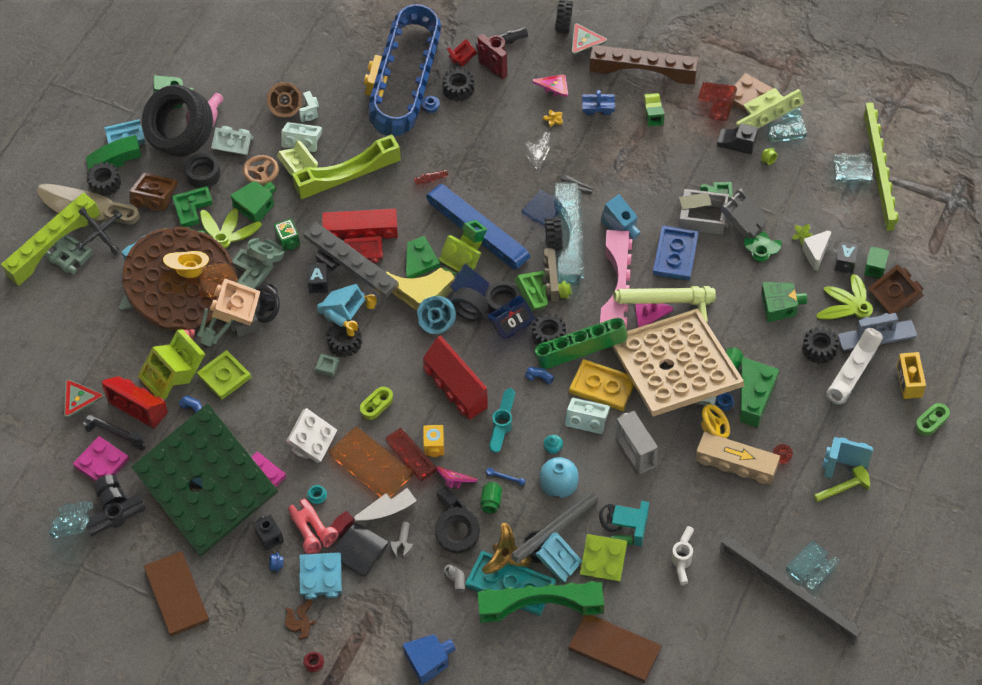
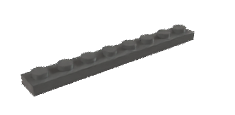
M726 536L721 541L720 551L853 645L859 640L862 630L859 629L857 624L847 621L837 610L830 609L821 599L814 598L804 587L797 586L791 582L788 576L780 574L774 570L771 564L758 559L755 553L741 547L736 540Z

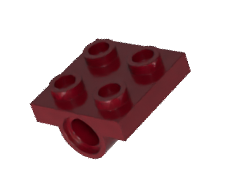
M481 34L477 37L478 60L483 66L488 67L494 75L499 76L503 80L508 76L505 40L498 35L488 38Z

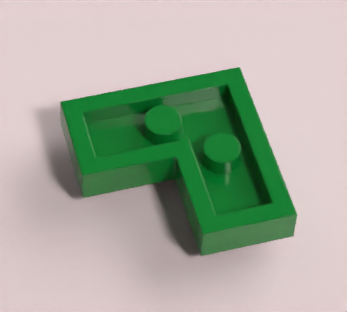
M208 186L172 196L181 227L200 224L196 209L213 205Z

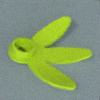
M234 208L226 217L222 229L219 231L211 215L206 210L200 211V218L205 231L224 248H227L230 242H237L248 238L262 225L261 222H255L234 232L238 222V209Z
M851 275V289L854 296L837 287H824V291L829 296L846 305H837L824 309L817 314V318L828 320L847 317L853 314L859 319L870 317L873 307L866 301V289L860 277Z

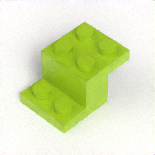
M183 329L177 330L170 345L152 347L137 377L155 397L159 396L166 400L174 385L189 384L205 353Z

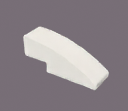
M408 488L392 499L386 493L353 518L354 521L382 518L407 508L417 500Z

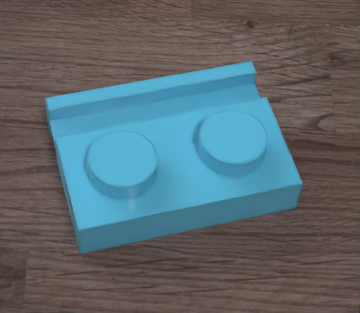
M140 119L105 127L108 144L132 135L137 136L139 145L146 143Z
M552 533L541 546V550L535 554L560 582H566L567 577L571 576L582 562L581 558L558 533Z

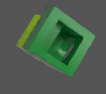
M659 93L644 94L647 126L664 125V110ZM652 117H659L657 121L651 120Z
M477 220L464 223L462 228L464 232L460 241L478 250L488 229Z

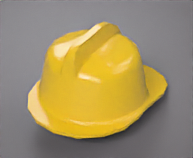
M191 251L169 253L165 255L163 262L166 266L176 269L180 276L194 278L202 274L203 267L207 265L209 258L205 253Z

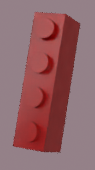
M396 209L322 213L323 227L341 240L378 236L386 239L398 237Z

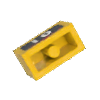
M919 352L899 354L896 367L903 399L923 398L926 383Z

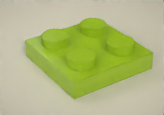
M227 350L197 372V376L221 401L252 378L251 374Z
M587 534L580 575L621 582L628 541Z

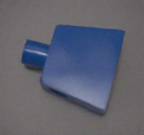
M436 635L426 636L403 644V652L421 685L449 666L447 654L456 650L451 639L440 644Z

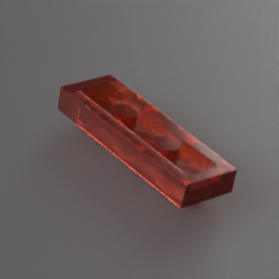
M401 427L385 438L386 443L421 482L437 472V467Z

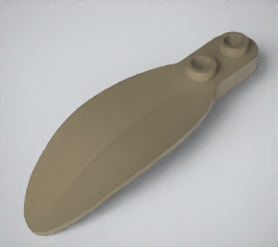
M41 184L37 188V193L43 203L57 214L84 192L96 202L100 211V215L94 219L96 222L109 220L117 210L122 214V217L114 222L132 225L140 218L138 209L135 206L113 202L109 198L97 193L55 184Z

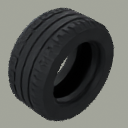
M176 84L162 87L156 91L147 101L142 114V130L148 143L157 150L176 157L188 156L198 151L210 136L213 125L212 109L205 97L192 89ZM185 103L189 110V122L186 129L179 136L169 138L165 128L168 114L175 106Z

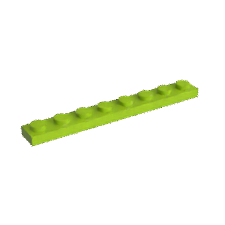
M866 103L864 118L886 231H893L895 223H898V212L894 210L895 197L891 195L892 182L888 180L890 175L889 167L885 165L887 157L886 153H883L882 150L884 148L883 138H880L881 126L877 124L878 111L874 110L873 103Z

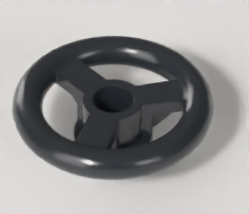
M261 285L255 289L260 291L259 311H257V308L255 309V315L258 321L268 323L277 316L280 301L277 292L271 286ZM263 291H268L272 296H266ZM266 311H273L270 316L263 317Z

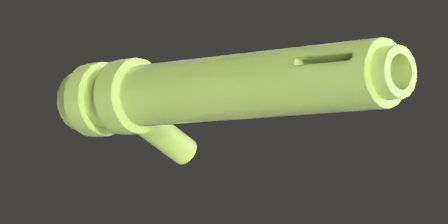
M691 286L690 288L618 289L613 293V300L618 304L690 303L691 305H698V309L706 322H708L706 305L714 303L716 298L715 289L710 288V286H703L702 288Z

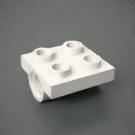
M306 408L300 414L286 442L293 446L292 451L297 456L304 459L310 458L319 463L322 461L337 429Z

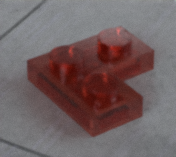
M703 82L698 99L700 101L713 102L709 113L711 119L727 121L737 88L733 85Z

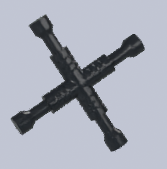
M84 207L81 208L78 212L86 218L93 231L82 242H78L75 245L79 251L82 250L84 245L99 236L111 248L113 254L118 252L120 249L113 245L104 231L112 225V222L120 219L122 214L117 210L109 220L106 219L99 225L87 214V210Z

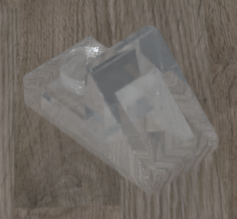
M544 132L542 138H538L536 145L524 142L525 155L537 172H539L551 146L550 133Z

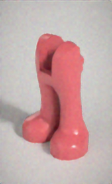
M306 499L299 500L302 510L297 511L292 504L288 507V512L305 540L302 545L303 550L306 554H316L322 549L321 543L327 548L337 540L339 534L333 527L325 528L311 504ZM307 522H309L312 525L318 537L320 538V541L311 532L307 525Z

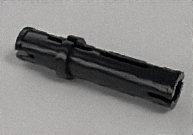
M524 26L512 31L507 30L506 33L498 36L504 38L505 44H512L516 40L527 38L528 32ZM476 41L475 44L478 51V41Z

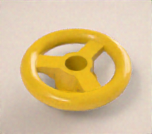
M713 404L705 405L702 410L703 421L701 422L703 430L714 436L727 439L730 435V425L727 417L717 406ZM710 410L714 411L720 418L714 416ZM722 424L724 425V434L720 433V426Z

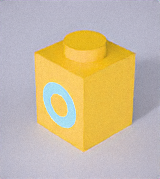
M443 425L424 426L425 456L438 457L439 455H444Z

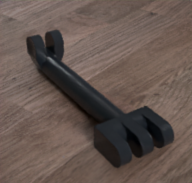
M89 415L83 421L87 432H91L95 426H98L130 441L131 445L139 450L146 448L142 435L134 430L127 432L93 415Z

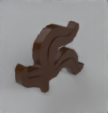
M307 599V602L301 604L297 609V614L301 620L295 619L294 610L286 608V612H288L285 619L286 627L292 632L301 630L302 635L299 636L301 640L309 636L310 625L316 623L315 620L309 621L306 615L307 610L312 606L311 599Z

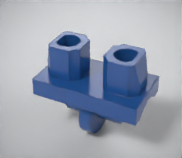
M597 90V94L582 95V111L586 115H593L595 112L611 115L612 112H615L614 94H601L600 90Z

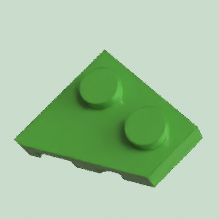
M544 271L522 274L514 278L530 312L544 309L548 305L546 285L542 281V278L545 276Z

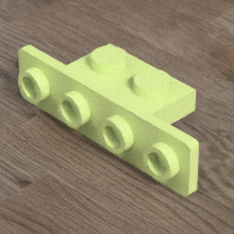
M774 88L744 104L749 116L736 122L737 127L741 123L760 128L803 105L804 100L801 91L797 89L783 97Z

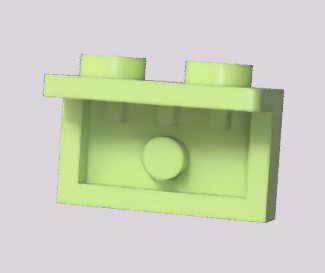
M296 141L293 149L279 151L277 155L291 176L292 173L307 167L317 168L318 166L317 161L301 141Z

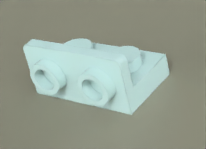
M287 122L282 130L281 146L293 149L296 141H301L308 151L316 152L317 141L322 134V127Z
M228 126L216 127L211 148L213 150L247 156L250 141L253 140L254 136L245 129L234 131Z
M572 398L567 409L565 426L603 434L610 406Z

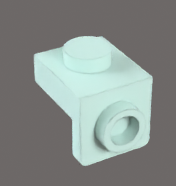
M310 91L303 93L306 107L299 109L301 122H306L318 118L317 107L319 105L316 97H312Z

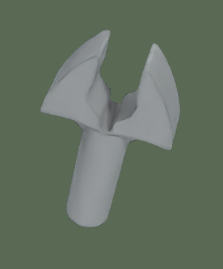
M402 522L399 540L397 542L391 541L392 552L396 558L397 551L401 546L404 549V559L413 550V544L407 543L410 526L408 522Z

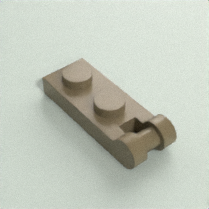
M546 248L544 250V265L548 268H545V279H549V283H546L547 295H551V302L559 301L555 250L553 248Z

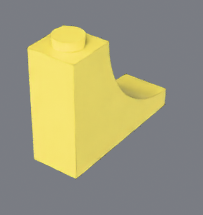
M442 268L428 276L415 279L401 278L386 272L399 282V286L392 293L416 311L424 299L432 296H442L445 298L455 289V277L451 272L445 271Z

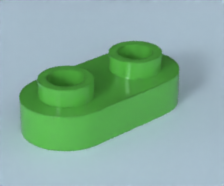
M941 403L932 405L917 419V432L923 436L932 435L948 420L949 408Z

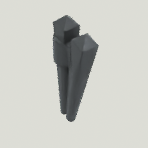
M560 176L563 182L557 184L559 189L592 193L593 187L574 180V178L569 176Z

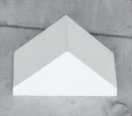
M825 231L804 239L802 250L812 268L818 271L829 245L831 231Z

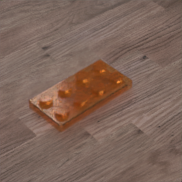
M357 426L329 450V455L380 497L387 493L390 498L413 476V471Z

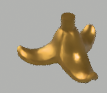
M507 523L501 524L499 542L493 544L492 549L495 552L490 561L482 568V572L491 574L500 570L506 564L522 567L530 566L532 558L529 555L519 563L512 560V552L517 547L515 546L512 529Z

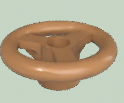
M266 155L254 156L247 160L243 166L244 178L249 183L256 181L260 185L272 182L279 172L277 162L272 157ZM256 161H265L262 165H258L257 167L250 166L252 163ZM272 164L273 173L269 176L268 167ZM248 172H252L255 176V179H253L248 174Z

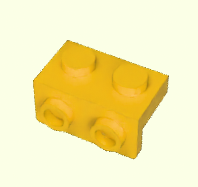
M375 55L374 60L369 62L367 71L370 72V75L366 74L363 84L367 85L365 95L371 96L382 56ZM385 76V77H384L383 82H384L385 84H386V81H387V77H388V76ZM381 90V91H380V94H379L380 97L383 96L384 90Z

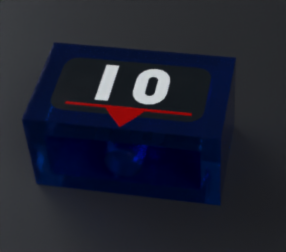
M520 295L488 315L497 334L503 339L512 337L516 331L529 326L536 319L526 300Z

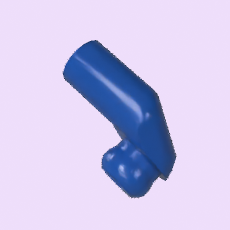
M529 367L525 373V377L528 380L532 381L536 376L540 377L547 384H551L555 378L545 369L538 367Z
M184 396L179 401L181 408L187 409L191 407L195 413L202 408L200 401L190 396Z

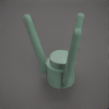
M206 308L197 336H199V342L211 347L213 343L217 344L219 338L234 320L231 319L230 323L227 322L218 334L215 335L216 331L213 330L217 318L213 317L209 327L205 328L208 309Z

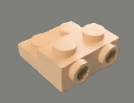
M224 278L222 284H218L214 295L217 296V299H213L210 310L213 311L211 317L228 323L232 319L250 326L260 291Z

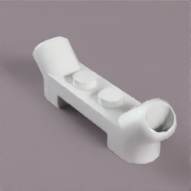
M873 328L865 329L834 382L828 388L827 397L832 403L841 405L846 402L867 365L873 359L883 339L882 334Z

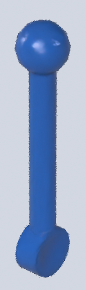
M493 468L486 470L488 476L495 475L517 482L520 486L526 483L523 478L517 479L495 472Z

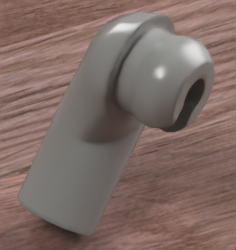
M446 565L443 571L449 579L455 582V592H464V573L453 565Z

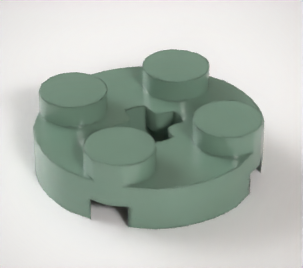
M254 238L248 241L246 255L250 258L261 260L265 265H272L273 262L283 259L284 250L282 251L283 247L272 240L265 239V242H259V238Z

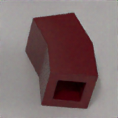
M345 511L334 520L330 527L337 530L338 537L341 539L355 521L349 512Z

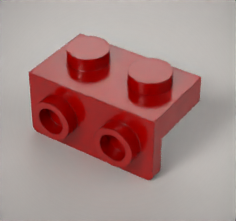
M381 236L344 239L347 245L372 263H379V260H383Z

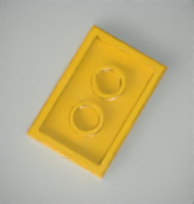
M583 359L569 388V393L624 411L634 389V384L626 373Z

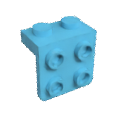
M834 437L832 447H827L822 466V468L826 469L824 476L832 478L836 462L855 467L863 465L867 469L873 447L866 443H856L846 438Z

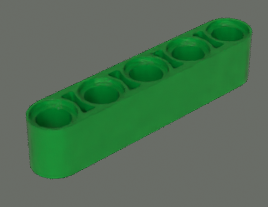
M613 318L539 344L535 348L538 364L541 368L548 369L620 344L628 338L625 322L621 318Z

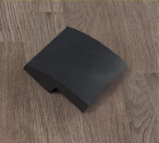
M355 522L333 553H341V562L367 576L375 561L381 558L389 542Z

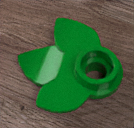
M765 231L760 232L755 239L745 237L744 240L745 248L751 252L752 258L758 262H765L769 259L770 255L777 254L782 245L781 240L771 241Z

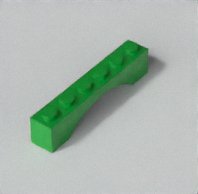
M589 581L585 584L567 583L559 586L548 584L544 587L526 586L519 589L507 587L503 590L485 589L478 591L480 623L501 622L514 611L534 604L561 605L573 609L582 615L604 614L602 582Z

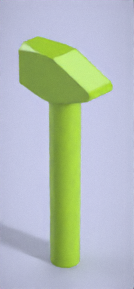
M863 465L852 469L854 478L815 494V501L819 502L859 484L869 490L870 479L868 472Z

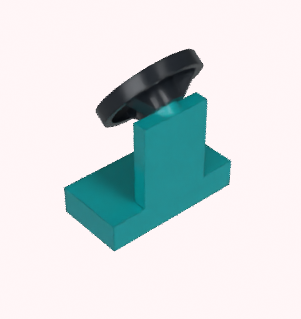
M641 501L640 509L607 504L600 509V523L609 532L619 531L622 527L636 529L634 545L642 547L649 514V502ZM608 507L607 521L604 522L603 511ZM611 523L612 525H617L619 527L617 529H611L607 525Z

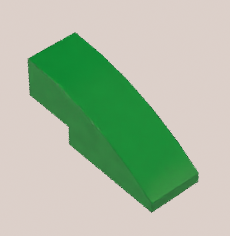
M132 135L113 141L86 157L88 171L90 167L94 168V164L100 165L99 162H103V164L109 162V165L112 163L115 167L125 166L124 161L140 158L141 153L137 136Z

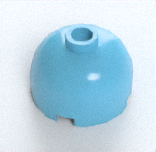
M432 296L424 299L417 310L419 325L430 334H441L448 331L456 320L454 305L450 300L442 296Z
M558 457L548 460L542 466L539 474L540 486L548 496L553 497L554 495L565 498L572 495L578 487V470L574 463L568 459Z

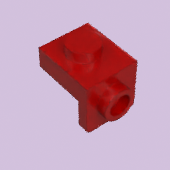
M467 39L454 50L450 47L447 48V51L450 53L448 57L454 64L458 62L462 67L478 53Z

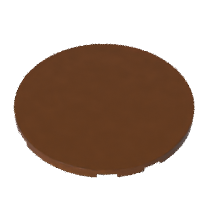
M188 227L161 228L142 237L129 251L122 273L125 295L135 311L152 324L170 330H193L200 328L206 308L208 309L205 326L210 324L213 318L211 317L213 311L210 310L213 299H217V296L214 295L217 285H221L224 278L236 282L233 261L226 249L210 235L201 231L191 230ZM191 251L205 253L209 258V262L203 267L202 274L194 278L180 276L176 269L166 266L163 262V258L169 253Z

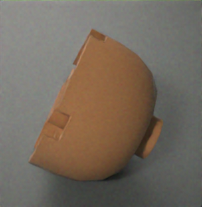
M277 83L271 87L267 94L268 108L276 116L291 117L301 108V92L292 83Z

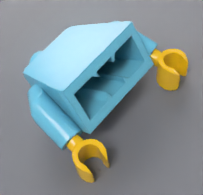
M354 284L330 292L324 302L317 305V310L320 314H324L327 321L334 322L341 327H346L347 335L354 336V330L358 332V325L355 321L347 322V320H351L364 301H366L368 309H374L377 304V298L374 294L366 296L365 293L360 291L358 285Z

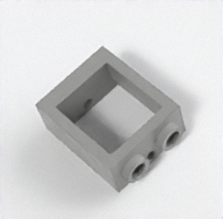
M684 189L683 196L708 193L711 205L707 207L721 208L728 203L729 194ZM681 208L679 228L723 235L724 228H728L729 220L723 213H721L720 221L689 218V209L682 210Z
M632 411L619 416L616 425V440L638 474L640 475L655 468L657 465L658 446L636 412Z

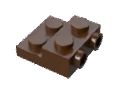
M143 173L129 191L130 204H133L135 207H148L153 211H164L171 202L172 193L178 187V180Z
M898 264L868 287L872 295L889 314H897L906 306L908 308L924 296L922 293L923 287L918 281L913 282L910 279L912 275L905 267L902 269Z

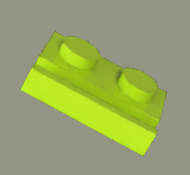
M450 235L447 236L441 251V257L438 260L463 275L471 277L481 252Z

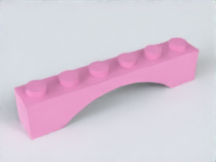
M607 230L605 256L614 267L618 278L615 291L618 289H629V285H626V281H630V270L627 269V265H631V254H628V250H632V239H629V231ZM612 295L609 301L601 308L600 323L613 318H621L624 320L627 328V317H624V312H628V304L614 302Z

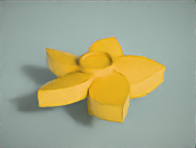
M549 110V116L542 117V120L549 121V127H552L554 124L563 125V113H555Z

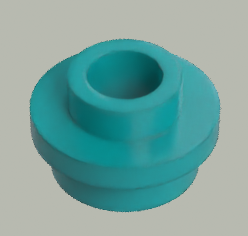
M314 485L308 490L307 498L312 504H322L327 498V492L324 487Z

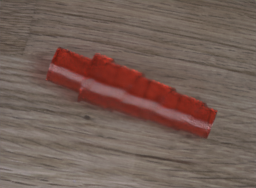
M447 170L421 174L419 177L414 178V182L416 185L421 183L424 185L448 176Z

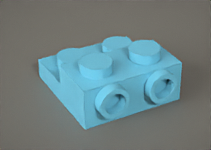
M341 553L300 555L299 574L300 594L302 597H305V599H316L317 596L325 595L326 598H336L338 594H342Z

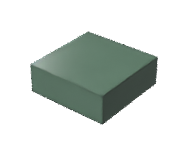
M321 354L315 367V373L334 377L340 362L339 358Z

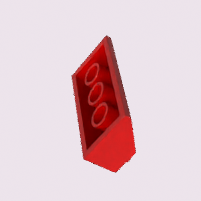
M441 335L437 337L423 356V371L427 376H431L434 379V383L439 389H443L447 399L457 405L459 413L471 420L488 408L487 387Z

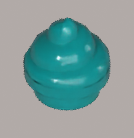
M549 435L544 439V449L550 454H557L563 448V440L558 435Z

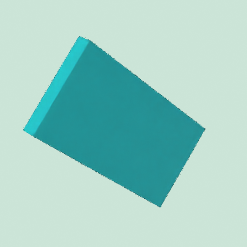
M481 551L465 583V587L476 592L485 589L503 590L507 587L514 589L526 586L544 587L548 584L555 585L556 579L529 568L506 564L494 573L485 574L482 572V568L490 561L493 554ZM534 604L520 609L541 616L546 604Z

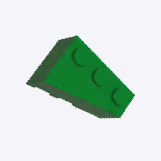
M742 357L741 377L744 380V387L740 388V422L756 428L759 427L777 384L779 369Z

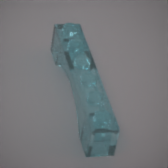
M555 183V209L565 220L570 233L569 244L557 261L558 284L566 281L570 285H580V278H584V267L580 266V262H583V251H580V247H583V236H579V232H582V221H579V217L582 215V206L578 205V202H581V191H578L577 183Z

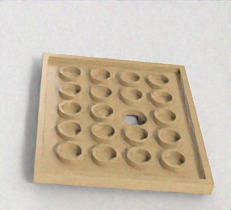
M698 308L627 331L628 338L626 341L612 346L652 417L744 387V380ZM667 362L669 365H674V367L669 370H663L660 368V364Z

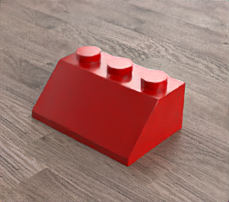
M117 376L101 382L109 404L152 429H155L168 413L164 399L151 395L143 387H137L130 379L125 380Z

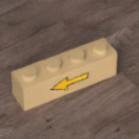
M707 432L703 433L696 452V461L702 465L717 467L721 471H729L740 477H748L759 483L772 485L780 460V455L720 436H714Z

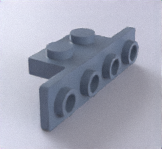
M886 313L872 318L865 317L858 321L856 331L838 334V339L844 352L854 350L867 328H873L882 334L883 339L880 345L917 337L913 322L911 320L898 322L896 313Z

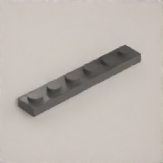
M315 222L303 233L305 239L385 298L399 286L397 280L319 223Z

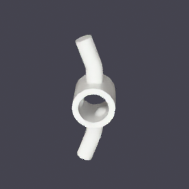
M687 526L680 542L674 545L672 551V563L677 567L680 585L688 583L685 568L691 565L693 548L688 541L694 529L690 526ZM683 553L687 556L681 557L678 554Z

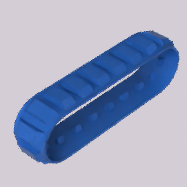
M409 5L395 15V20L392 22L386 48L384 49L382 61L378 69V75L374 82L368 108L369 122L373 124L379 133L386 136L392 134L395 137L409 132L415 125L419 115L441 32L440 19L437 18L434 11L424 5ZM411 24L423 26L430 31L432 37L427 39V42L430 44L429 50H424L423 56L427 58L426 62L420 64L419 67L423 71L422 76L416 77L415 83L419 84L418 90L412 91L411 96L415 98L414 104L408 105L407 110L410 112L405 116L390 117L383 114L376 104L382 102L383 98L379 94L381 90L386 89L387 84L383 80L391 72L387 67L390 62H394L395 57L391 53L393 49L398 48V43L395 42L396 37L402 34L401 28Z

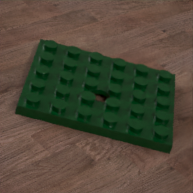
M208 403L131 466L201 557L279 492ZM194 478H201L203 481L202 489L198 492H192L189 489V484Z

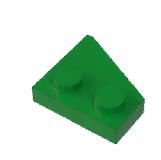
M425 236L407 242V279L415 278L440 267V262Z

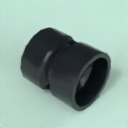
M115 475L102 476L93 483V489L96 496L99 497L103 510L109 503H119L127 499Z

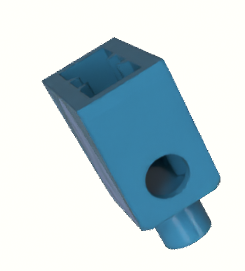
M619 194L605 204L600 221L610 230L629 231V236L632 240H635L641 234L635 226L638 219L637 215Z

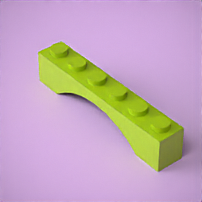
M391 134L376 140L361 154L344 163L322 168L307 167L292 173L294 187L302 200L401 161L400 147Z
M84 192L1 263L6 276L16 285H21L33 274L41 258L58 240L73 230L89 225L86 218L78 212L81 208L84 207L87 210V214L93 219L100 215L96 202Z

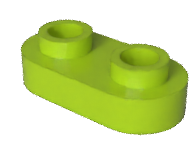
M388 387L377 388L361 403L360 412L362 417L367 420L377 418L392 404V390Z

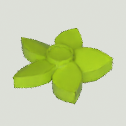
M806 224L803 227L795 225L797 233L793 235L792 239H800V243L803 246L804 239L813 236L809 233L810 225Z

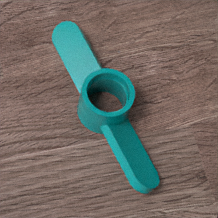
M512 388L504 391L500 408L492 416L493 432L489 449L493 453L501 450L505 433L512 429V415L510 412L515 397V391ZM499 419H506L509 422L506 424H498L496 421Z

